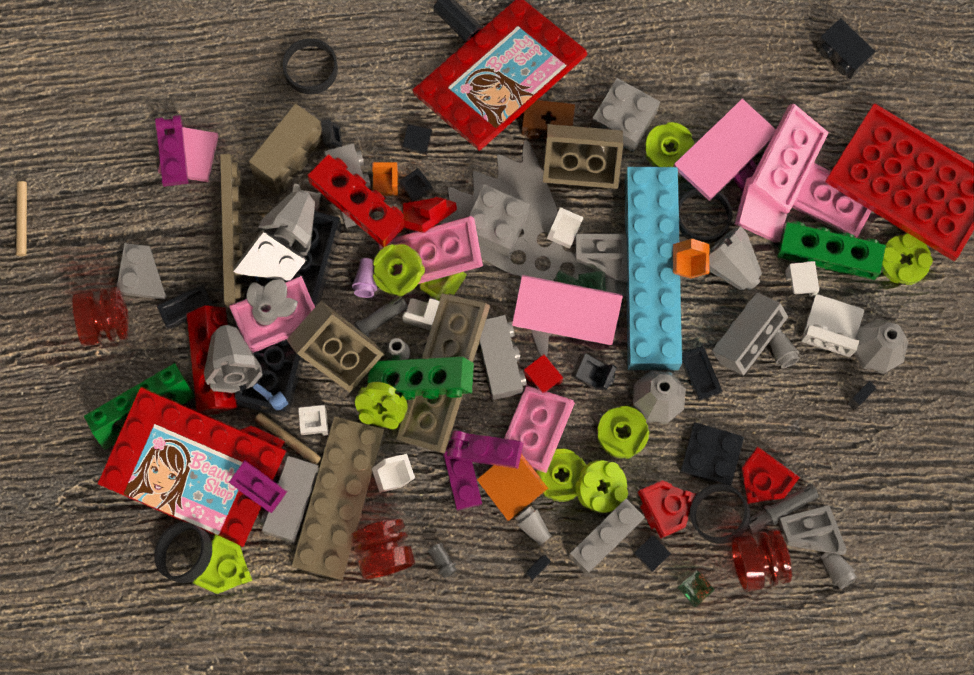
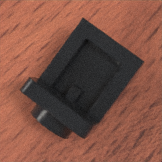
M581 353L571 377L594 390H607L614 382V373L617 367L612 364L605 365L588 354Z

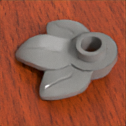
M282 279L272 280L265 287L252 283L247 291V301L253 307V317L262 325H269L278 317L291 315L298 304L296 300L286 298L287 285ZM268 309L270 311L262 312L261 310Z

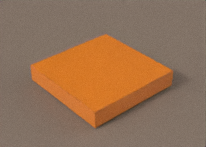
M522 453L518 469L493 465L477 479L508 521L549 489Z

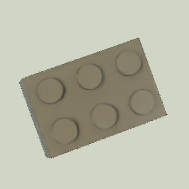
M295 104L250 159L249 164L254 178L277 195L282 189L286 190L293 181V175L297 170L301 171L306 166L309 155L312 151H318L323 143L320 120Z
M548 124L543 183L618 189L623 151V130Z
M322 301L318 303L287 338L288 343L299 356L349 393L384 355L370 338Z

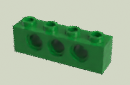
M792 221L790 223L787 222L783 228L777 257L799 263L815 261L816 267L875 280L881 274L886 245L879 244V241L867 238L862 240L855 238L850 233L836 234L824 227L811 228L806 227L802 222ZM801 239L811 241L812 247H805ZM826 245H833L837 253H830ZM851 251H858L861 254V259L854 258L851 255Z
M464 357L377 361L369 370L368 383L382 382L389 384L396 389L395 393L400 398L403 395L406 400H414L415 396L437 399L439 395L461 398L462 394L472 393L474 363ZM446 374V379L441 383L442 377ZM423 376L422 381L418 384L419 378ZM399 377V381H398V383L395 385V381H396V379Z
M175 363L84 415L92 434L104 450L115 445L140 387L182 405L195 398Z

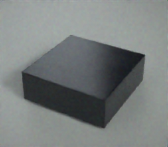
M330 119L321 121L323 144L330 149L342 147L340 126Z
M408 124L402 149L427 155L432 129Z
M419 168L398 182V185L411 202L418 201L433 190V186Z
M868 381L847 404L853 410L857 409L872 394L876 386L871 381Z
M652 535L634 552V555L652 573L671 553Z
M542 555L526 571L525 577L532 583L550 565L551 560L546 555Z

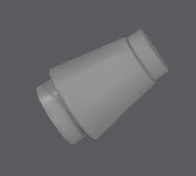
M779 329L770 340V345L776 364H780L781 368H787L799 361V351L782 330Z
M399 338L392 339L385 349L386 359L388 361L408 360L410 357L409 346ZM394 347H401L398 351L393 350Z
M531 505L515 517L518 522L517 526L537 542L538 545H541L551 537L538 509L534 510Z
M826 552L820 557L833 585H837L839 589L845 588L857 579L854 573L856 570L839 554Z

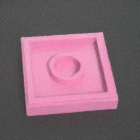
M183 127L188 179L208 182L218 141V133ZM173 128V129H168L166 135L175 134V131H174V128ZM160 164L158 169L159 174H161Z
M749 177L746 179L735 225L741 226L774 243L780 242L787 213L783 214L749 187L748 184L752 178Z

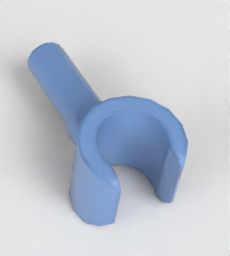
M258 383L254 385L253 388L266 397L275 410H281L288 405L286 398L280 391L272 396L270 392Z

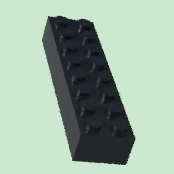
M314 211L311 247L307 255L303 256L306 261L291 280L302 276L312 302L316 307L322 299L342 225L340 217ZM269 278V282H271L272 280H276V279H274V278ZM287 339L253 354L261 365L263 374L256 383L270 392L272 396L280 391L286 398L288 405L281 410H275L266 397L253 388L254 386L246 388V384L239 386L240 391H237L235 401L239 406L288 418L304 359L294 351Z

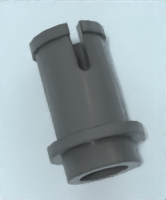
M442 543L431 547L427 551L439 570L437 572L438 575L446 578L457 571L455 567L457 565L456 562H452Z

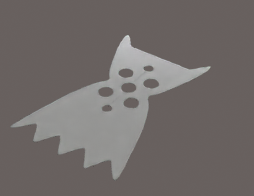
M527 140L524 141L522 163L500 154L497 155V179L473 171V195L451 187L448 188L449 201L456 202L457 210L439 222L440 225L469 217L484 184L530 204L529 215L522 228L524 235L518 237L509 257L479 244L481 257L494 266L521 278L522 275L622 294L627 297L626 285L577 262L576 254L565 251L562 245L553 241L548 247L538 245L537 236L542 232H550L558 212L547 183H543V172L536 155ZM516 250H521L526 255V261L522 265H515L511 261L510 256ZM540 256L547 257L551 262L550 268L546 271H539L535 267V261ZM565 262H569L575 267V273L571 277H563L559 272L560 266ZM531 329L540 355L544 354L547 357L548 340L552 333Z

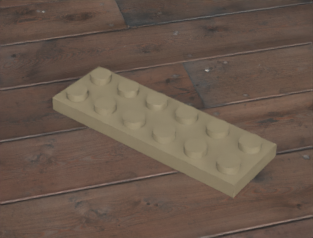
M220 154L224 303L230 315H233L229 306L245 300L244 291H242L240 282H244V274H237L233 270L239 258L244 254L243 243H240L239 236L240 233H243V223L238 211L242 209V197L238 186L241 185V171L238 170V163L233 162L231 154Z
M442 293L422 359L464 357L473 362L490 305ZM446 374L442 377L441 383L446 379ZM423 376L419 378L418 384L422 381ZM439 395L437 399H427L423 396H415L414 400H408V409L396 440L445 454L462 397L451 398L446 395Z
M334 416L292 568L343 581L373 475L372 468L376 464L383 439L384 429Z

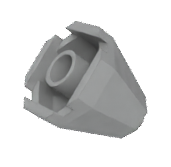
M305 191L291 192L263 217L258 230L260 232L262 229L300 255H307L311 247L315 201Z
M741 226L733 228L718 239L712 249L709 248V271L739 290H744L745 288L751 290L760 283L758 278L762 272L749 237Z
M875 319L859 328L856 337L859 344L854 355L863 369H872L878 373L885 374L904 362L908 340L898 324Z
M229 325L219 327L211 336L204 370L205 382L208 385L210 383L213 391L229 393L240 391L239 386L246 384V388L254 386L263 375L261 365L236 327Z
M650 370L634 384L632 406L644 415L646 422L668 424L684 410L686 388L672 372Z

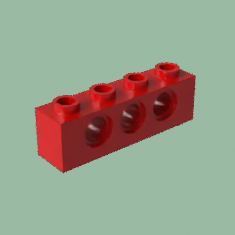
M328 154L308 174L309 183L383 248L386 247L405 227L403 213L395 206H388L384 202L385 198L377 190L371 191L366 187V182L357 173L352 175L347 170V165L340 158L336 157L334 159ZM338 179L346 181L342 187H336L333 183ZM357 195L365 198L361 203H354L351 200ZM377 211L384 214L379 220H374L370 217L373 212Z
M205 305L187 313L196 410L203 414H220L236 408L235 392L213 391L210 383L208 385L205 382L204 370L211 336L219 327L228 325L225 307Z

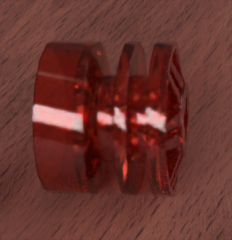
M118 286L110 288V297L106 289H101L99 301H96L92 291L73 294L74 321L80 343L83 347L101 344L102 332L106 333L110 342L116 340V332L120 340L128 339V309Z
M403 519L371 523L350 535L353 543H361L354 547V551L356 553H368V556L358 561L363 580L397 573L416 564L411 546H398V543L408 538L406 532H398L405 528Z
M777 528L770 530L768 535L764 531L758 534V545L750 534L732 539L731 547L734 566L743 591L747 593L763 589L765 576L772 587L777 586L779 581L782 584L791 582L792 570L789 550L781 532Z

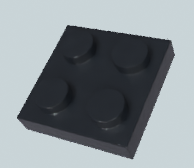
M694 422L680 473L717 484L731 486L744 436Z

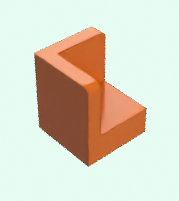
M373 162V190H377L382 196H398L397 162Z
M688 239L673 244V273L690 279L709 274V244L695 239Z

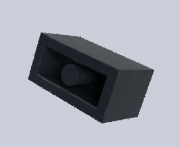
M842 18L821 35L816 44L819 53L824 58L833 62L837 71L842 75H846L849 79H852L863 69L876 53Z

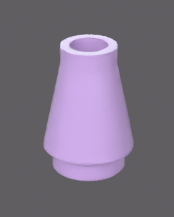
M369 258L360 260V265L352 285L354 294L362 298L373 297L374 292L377 291V285L373 279V274H375L374 260Z

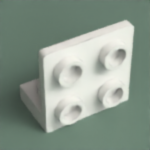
M817 294L814 297L801 342L851 357L859 344L856 337L864 309Z

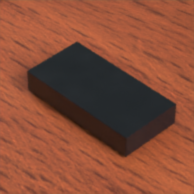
M201 285L157 305V308L166 328L170 330L187 322V313L205 305L213 306L204 285Z
M702 345L683 352L682 365L697 401L700 402L722 394L723 391L704 346Z

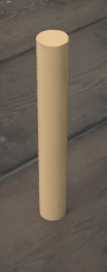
M24 181L17 182V256L27 255V182Z
M260 412L256 416L255 421L276 437L285 440V444L312 464H319L322 457Z

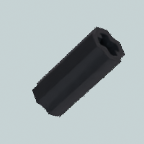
M437 0L433 6L434 11L465 42L469 41L481 30V26L455 0Z

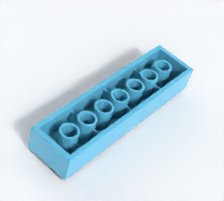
M627 167L625 174V232L627 237L628 277L626 283L628 370H679L682 365L680 275L673 273V244L679 243L678 167Z

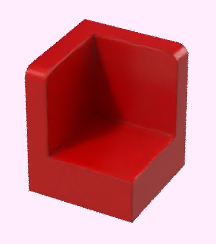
M544 354L524 369L527 381L529 383L533 381L542 393H546L556 384L560 385L563 381V376Z

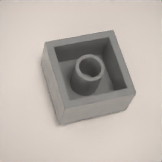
M617 78L595 113L591 128L623 130V147L634 152L657 114L660 101Z
M484 184L469 215L475 220L479 244L509 257L529 215L530 204Z

